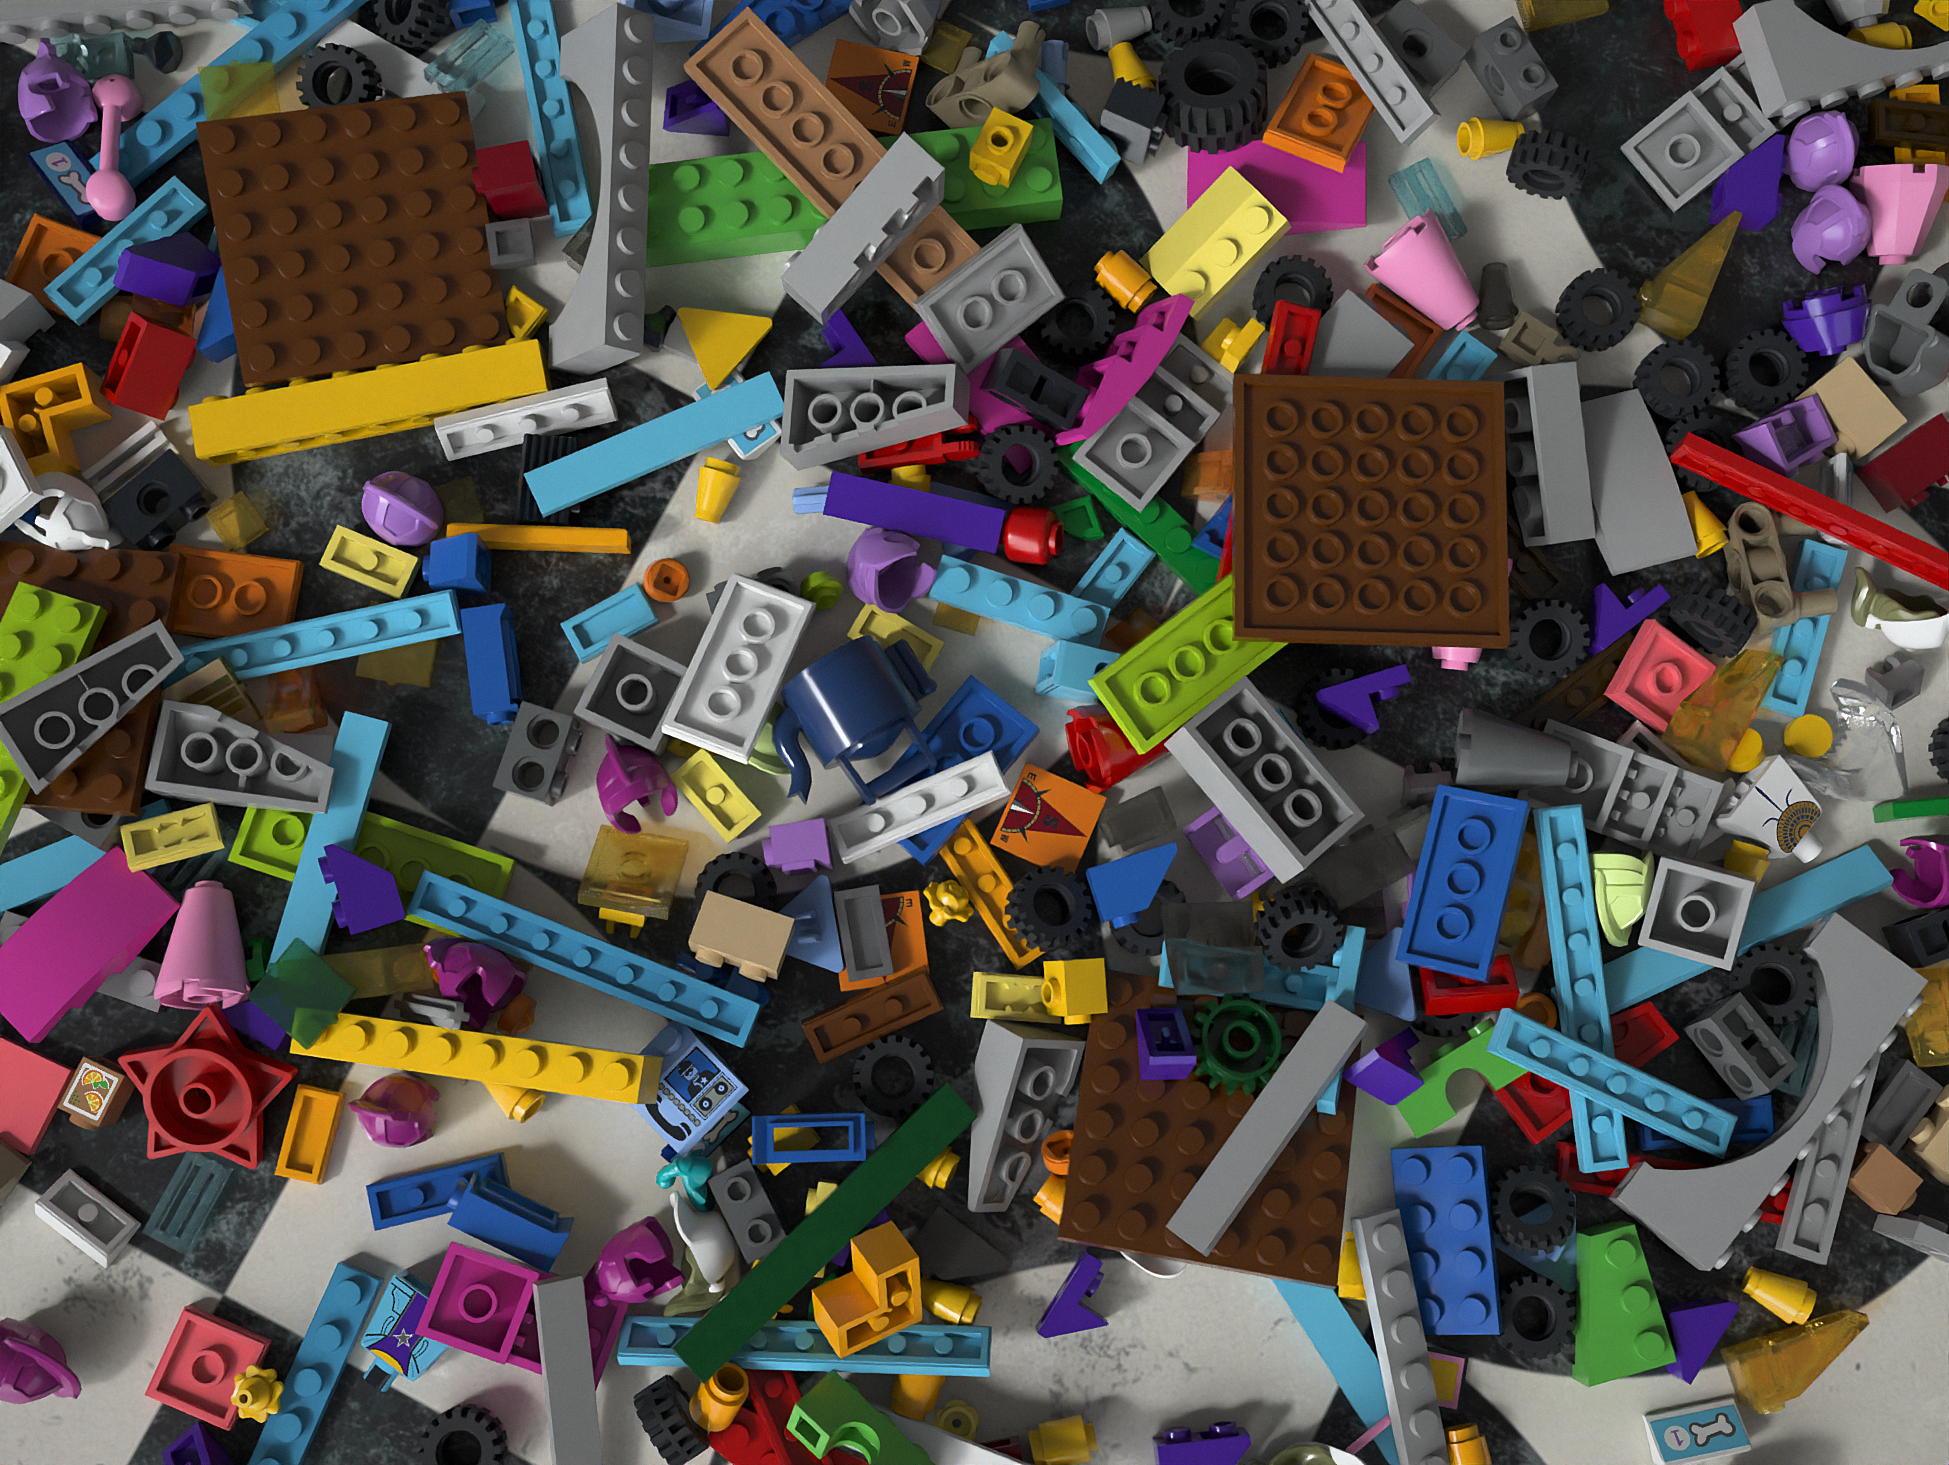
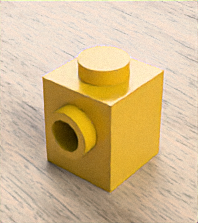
M993 107L970 151L969 169L974 171L978 179L987 184L997 185L999 183L1009 188L1032 144L1034 126Z
M1104 958L1043 961L1045 981L1042 984L1041 996L1047 1009V1016H1064V1024L1068 1025L1092 1023L1091 1014L1108 1013Z

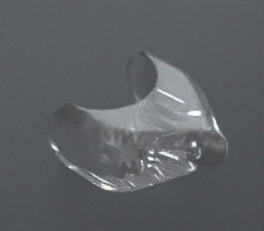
M1837 679L1830 688V692L1838 705L1837 718L1840 725L1835 730L1837 738L1832 741L1831 749L1824 754V758L1816 760V762L1803 756L1790 754L1785 758L1786 763L1808 791L1817 795L1848 802H1867L1908 797L1909 788L1903 740L1895 715L1869 686L1850 679Z

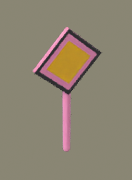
M1427 1346L1439 1410L1460 1414L1469 1355ZM1389 1413L1348 1446L1346 1452L1353 1455L1356 1454L1391 1424Z

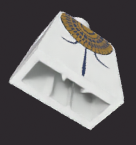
M1780 755L1765 757L1758 767L1745 772L1736 783L1737 786L1717 808L1710 819L1712 825L1724 831L1732 839L1769 850L1767 859L1786 858L1793 853L1803 863H1807L1813 860L1822 851L1824 846L1809 831L1822 813L1821 806Z

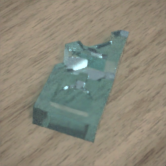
M123 31L85 40L75 33L50 38V43L56 47V55L80 71L87 81L95 84L104 76L113 74L135 79L134 55L131 48L133 39Z

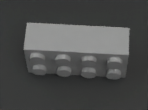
M1246 676L1242 677L1184 724L1164 743L1166 748L1282 884L1307 868L1366 816Z

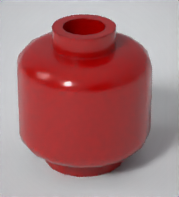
M1015 506L1009 512L1007 519H1003L998 545L1004 546L1005 554L1011 561L1045 565L1050 562L1054 555H1059L1062 550L1064 524L1062 521L1057 520L1053 510L1039 507Z

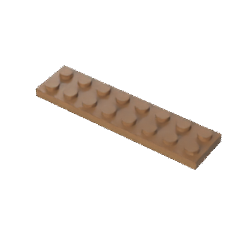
M746 7L683 64L685 72L827 220L831 219L887 152L876 138L749 7ZM938 204L876 270L917 312L912 304L913 301L982 248Z

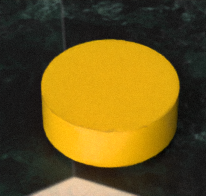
M1806 714L1792 719L1786 725L1783 733L1785 747L1793 756L1799 759H1812L1825 754L1833 740L1830 725L1822 717L1814 714Z
M1740 727L1728 731L1721 737L1717 745V753L1728 770L1742 773L1755 769L1763 762L1766 756V747L1757 731L1747 727Z

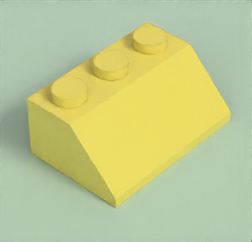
M1229 166L1151 247L1139 262L1171 296L1181 293L1195 301L1189 314L1200 322L1291 228V225L1256 188L1232 166Z

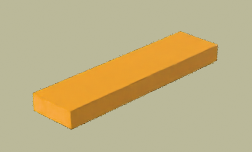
M450 523V525H447L446 538L465 533H477L489 549L631 554V537L626 529Z
M969 816L939 853L960 885L967 889L969 899L1018 971L1045 952H1040L1038 946L1034 949L1026 947V939L1018 941L1014 937L1018 932L1015 927L1009 929L1007 921L1011 919V915H1005V906L1009 904L1006 898L1013 889L1014 883Z

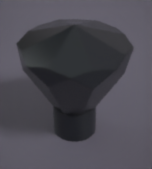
M161 31L147 39L135 37L131 43L132 51L135 54L145 56L152 66L163 74L176 71L181 63L183 56L181 40L172 31Z
M665 305L657 313L644 314L643 347L651 352H659L664 344L668 326L676 316V312L671 306Z

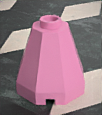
M1914 164L1863 166L1860 169H1852L1849 178V189L1858 202L1864 203L1871 213L1872 230L1866 249L1868 256L1880 257L1879 265H1907V257L1919 256L1949 187V166L1925 164V170H1919V167H1914Z

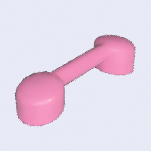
M113 74L101 78L92 89L93 100L103 114L100 169L88 179L85 191L87 200L99 216L105 220L119 221L132 213L136 204L135 191L124 175L118 172L121 122L135 118L142 111L144 100L131 79L123 75Z

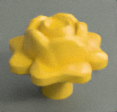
M948 880L941 884L932 881L929 887H926L923 891L924 895L929 899V906L933 909L929 919L937 926H944L948 919L966 922L969 916L974 913L973 908L968 903L969 892L956 881Z
M252 1364L247 1367L246 1373H239L235 1376V1389L231 1396V1402L239 1407V1417L242 1419L252 1417L259 1423H263L268 1420L269 1414H276L280 1411V1396L285 1388L282 1382L276 1381L277 1372L275 1369H262L256 1364Z

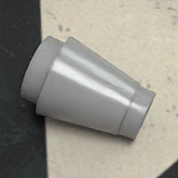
M1146 6L1097 9L1094 15L1088 16L1086 19L1087 37L1091 47L1096 51L1102 49L1105 52H1109L1116 44L1128 42L1145 32H1149L1152 28L1151 15Z

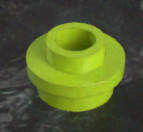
M829 571L814 572L808 575L800 584V597L816 603L815 610L818 611L833 607L843 593V586L840 580L833 577Z

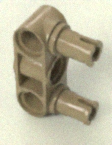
M1024 21L1019 26L1012 47L988 59H985L986 54L981 56L982 51L971 46L966 47L962 52V57L956 71L940 80L927 96L926 106L950 129L983 126L993 107L1009 114L1024 109L1036 97L1040 88V81L1035 77V59L1046 37L1045 31L1043 29L1038 31L1040 26L1033 21Z
M1746 502L1737 507L1725 524V527L1728 529L1725 535L1729 542L1723 547L1727 562L1728 579L1734 595L1740 600L1739 603L1747 605L1750 608L1749 613L1754 614L1756 617L1755 622L1758 624L1753 634H1770L1779 627H1787L1796 623L1799 618L1834 615L1838 610V596L1834 588L1795 592L1794 589L1790 588L1786 559L1778 538L1811 535L1817 529L1780 512H1775L1772 508H1766L1757 502ZM1739 524L1749 526L1754 533L1745 532ZM1759 604L1768 605L1773 610L1774 615L1765 613Z

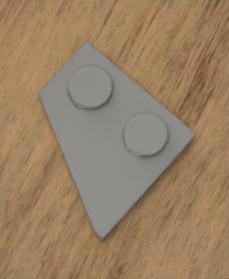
M1898 1212L1897 1217L1878 1214L1873 1231L1949 1264V1234H1946L1948 1225L1920 1214L1919 1217L1907 1212Z

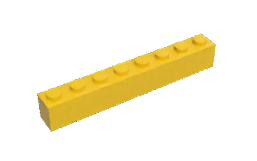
M515 337L507 340L505 345L488 348L485 345H473L464 348L460 354L443 356L440 353L427 354L422 356L419 362L409 364H385L376 367V370L362 373L358 371H344L333 374L331 379L320 381L309 378L298 379L290 382L289 387L274 390L269 387H255L245 392L246 395L232 398L223 395L209 396L204 398L201 404L188 406L196 457L210 468L435 425V418L551 391L552 386L546 354L538 339L531 340L529 337Z
M297 1007L289 1052L631 1104H656L663 1057L463 1028L453 1030L421 1022L308 1007Z

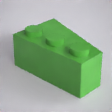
M1616 1219L1576 1231V1319H1573V1322L1576 1323L1575 1331H1573L1575 1335V1364L1572 1363V1378L1587 1387H1592L1677 1362L1635 1224Z

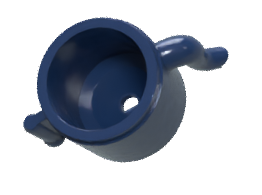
M874 635L859 637L815 661L783 687L780 695L783 698V704L786 709L776 717L772 726V743L778 756L791 773V785L787 798L798 795L806 805L812 786L811 768L798 741L800 732L824 769L830 770L840 766L868 806L875 804L876 798L926 768L931 770L937 766L934 755L913 720L923 709L919 701L935 692L937 683L930 678L906 640L901 639L885 649L882 643L876 640ZM905 728L918 753L865 784L850 762L873 759L893 746Z

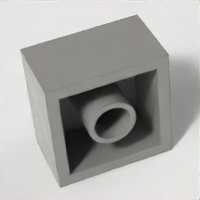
M614 632L573 713L581 720L662 758L672 736L663 733L661 726L688 667Z
M1669 853L1664 854L1659 862L1638 945L1731 971L1736 962L1759 877Z

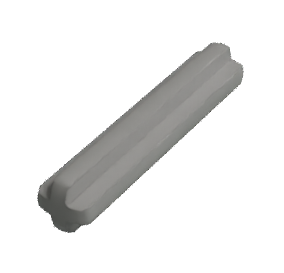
M404 992L402 1000L395 999L394 1008L400 1010V1018L458 1030L461 1022H468L470 1018V1012H465L463 1010L464 1003L459 1001Z

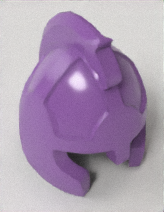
M40 38L36 59L27 64L19 77V110L21 116L25 119L30 134L38 140L50 143L73 141L83 136L90 122L98 121V113L92 97V91L85 76L71 64L56 55V47L50 43V38Z
M1836 110L1821 111L1802 118L1794 128L1792 135L1785 136L1783 152L1788 154V161L1784 173L1790 176L1797 188L1808 192H1816L1825 185L1837 184L1840 186L1846 181L1852 171L1859 147V133L1855 124L1846 119L1845 112L1840 113Z
M1828 184L1821 187L1813 195L1810 204L1799 213L1791 228L1792 248L1796 258L1802 266L1817 275L1826 266V262L1820 256L1830 260L1841 261L1843 266L1850 264L1869 242L1872 230L1871 213L1867 206L1862 202H1858L1846 188L1837 184Z
M400 471L386 472L375 477L372 481H366L363 487L365 491L362 497V512L369 526L384 541L395 547L399 545L418 547L429 543L436 537L443 525L444 510L442 502L428 482Z
M866 527L848 554L846 577L849 587L861 601L869 605H876L884 612L897 613L903 611L911 600L921 598L929 591L936 579L937 569L928 563H922L920 567H916L917 549L920 544L909 536L893 530L886 532L882 528L869 530Z

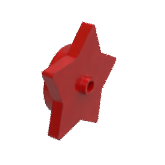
M216 1002L209 1003L199 1013L177 1042L128 1050L118 1058L121 1067L143 1095V1105L149 1120L147 1157L149 1159H156L185 1151H212L249 1169L257 1168L263 1160V1109L298 1072L297 1068L292 1065L246 1049Z

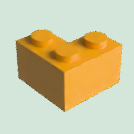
M82 362L0 386V411L4 426L11 429L34 477L53 471L63 472L68 475L81 472L71 431L113 419L108 399L99 393L103 382L102 378Z
M892 1220L878 1227L868 1229L850 1239L852 1272L839 1278L831 1279L823 1285L812 1289L815 1322L840 1359L923 1320L919 1256Z

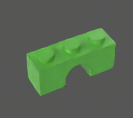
M1491 1017L1467 1031L1472 1039L1462 1046L1456 1048L1451 1041L1431 1053L1429 1057L1433 1063L1419 1071V1074L1424 1079L1423 1086L1396 1104V1107L1417 1139L1457 1115L1448 1102L1445 1091L1446 1083L1453 1073L1463 1069L1477 1071L1486 1078L1495 1092L1528 1072V1070L1486 1051L1495 1028V1023Z
M834 1370L828 1373L795 1404L786 1427L818 1459L823 1458L834 1447L848 1445L860 1450L866 1456L869 1465H935L930 1460L928 1453L918 1444L909 1441L895 1427L894 1422L887 1414L877 1411L861 1396L859 1389L854 1383L843 1379Z

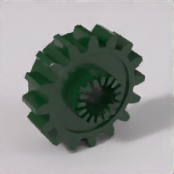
M1225 993L1221 999V1005H1218L1211 999L1204 1007L1206 1014L1198 1012L1192 1022L1199 1029H1190L1189 1033L1192 1043L1197 1044L1194 1046L1197 1055L1196 1059L1201 1061L1195 1074L1200 1076L1208 1072L1212 1076L1209 1082L1211 1089H1214L1222 1082L1226 1084L1227 1095L1232 1096L1237 1087L1242 1086L1245 1095L1249 1096L1255 1091V1082L1263 1089L1271 1080L1270 1074L1274 1075L1281 1066V1062L1278 1060L1285 1059L1289 1054L1290 1049L1281 1045V1041L1289 1034L1288 1030L1279 1029L1277 1021L1281 1015L1278 1012L1270 1014L1265 1009L1267 1004L1265 1000H1261L1258 1004L1251 1002L1248 993H1244L1240 1000H1233L1230 993ZM1231 1035L1235 1037L1237 1035L1239 1036L1238 1038L1242 1037L1243 1041L1247 1043V1052L1234 1050L1229 1044L1228 1037Z

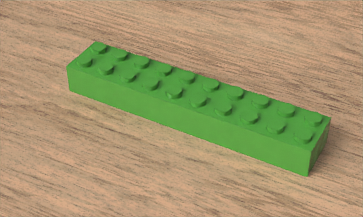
M1051 118L1025 121L1034 126L1032 144L1009 188L999 183L997 185L987 184L978 179L974 171L969 169L970 151L983 126L907 135L945 168L944 199L939 205L963 230L1013 225L1014 223L1023 224L1060 219L1063 196ZM901 135L876 138V140L888 151ZM762 151L649 164L646 268L802 250L813 240L815 232L827 218Z

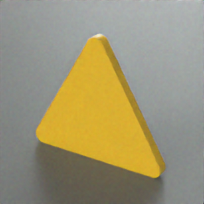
M681 307L678 310L679 320L709 389L713 391L721 387L773 327L772 320L768 317Z

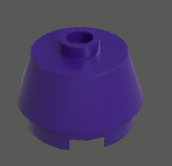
M1865 283L1854 285V292L1845 293L1844 285L1806 293L1805 300L1797 305L1794 303V298L1782 301L1785 317L1781 319V322L1791 339L1794 338L1799 343L1796 346L1798 351H1819L1820 356L1832 355L1846 351L1847 344L1865 338L1872 299H1867Z

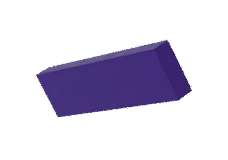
M832 471L823 510V515L995 554L1005 514L1003 509Z

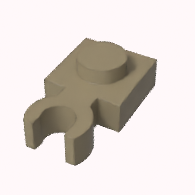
M1524 310L1518 315L1496 349L1524 368L1539 364L1558 363V359H1564L1567 362H1577L1581 357L1580 353L1573 347H1558L1553 342L1559 333Z

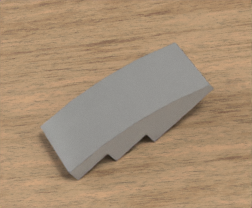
M1741 53L1728 65L1718 69L1693 91L1689 90L1624 143L1620 150L1675 213L1715 183L1730 166L1778 134L1798 117L1785 120L1783 115L1764 118L1743 53Z
M1179 332L1174 343L1146 383L1120 412L1090 438L1086 439L1072 459L1141 513L1232 404L1234 374Z
M1638 388L1581 402L1582 419L1586 427L1587 463L1591 471L1592 507L1596 515L1595 541L1612 576L1696 555L1698 549L1671 463Z
M1548 718L1543 732L1570 741L1571 751H1578L1575 778L1567 777L1565 786L1519 790L1516 799L1528 801L1531 807L1535 809L1582 804L1584 823L1587 829L1645 851L1651 850L1652 853L1661 857L1669 853L1692 860L1695 859L1724 784Z

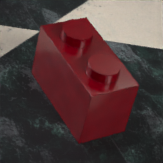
M528 140L476 150L479 166L472 168L475 188L478 194L484 193L487 211L494 210L499 222L550 215L542 170Z
M1942 413L1917 427L1855 472L1886 513L1901 505L1908 511L1930 496L1925 489L1934 482H1937L1940 487L1949 482V422Z

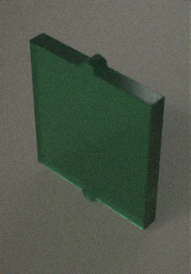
M295 938L275 963L267 965L268 972L247 998L303 1048L309 1050L329 1025L338 1023V1014L358 989L300 938Z

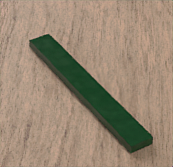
M944 1082L866 1158V1161L860 1163L701 1317L671 1349L703 1384L708 1381L851 1241V1238L855 1237L978 1116Z

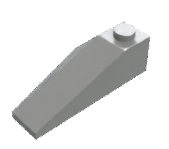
M164 700L145 789L164 798L192 802H213V804L328 815L336 769L210 706Z
M987 1019L976 1056L972 1111L978 1117L972 1121L968 1189V1209L970 1211L1004 1212L1007 1210L1032 1163L1029 1156L1031 1148L1040 1132L1047 1135L1053 1124V1121L1049 1120L1048 1117L1060 1095L1067 1098L1074 1085L1086 1041L1021 1021Z

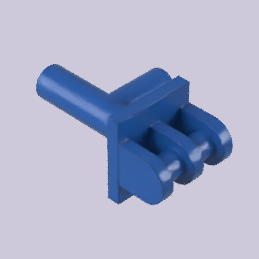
M682 950L676 959V967L697 976L700 980L763 1005L762 1007L767 1005L770 1000L769 990L765 986L739 973L740 967L735 966L733 972L730 973L720 967L698 961L695 955L685 950Z

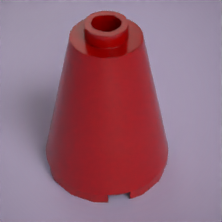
M1104 704L1083 705L1068 710L1067 715L1073 716V722L1065 724V732L1074 766L1077 772L1086 770L1091 780L1083 783L1091 792L1096 794L1111 789L1168 754L1170 751L1164 743L1182 726L1147 753L1140 755Z

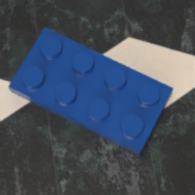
M970 675L921 732L936 759L937 766L931 770L926 768L880 797L991 750L1004 776L1038 736L1040 729L974 676ZM914 743L908 747L891 768L918 753ZM863 800L859 806L866 804ZM974 810L900 840L896 844L923 866L927 867Z
M1438 784L1395 960L1489 983L1531 807L1528 801Z
M1485 1144L1390 1149L1396 1208L1400 1210L1424 1335H1500L1503 1332Z

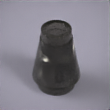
M1500 262L1489 263L1482 268L1478 293L1480 303L1475 310L1478 313L1476 318L1479 320V325L1486 330L1497 331L1511 327L1519 313L1508 266Z

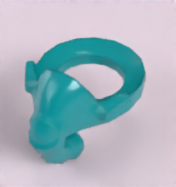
M703 1149L690 1151L686 1157H679L658 1171L656 1183L660 1188H670L674 1185L676 1176H680L691 1204L698 1211L710 1212L714 1209L715 1196L707 1182L712 1177L713 1165L710 1159L701 1155Z

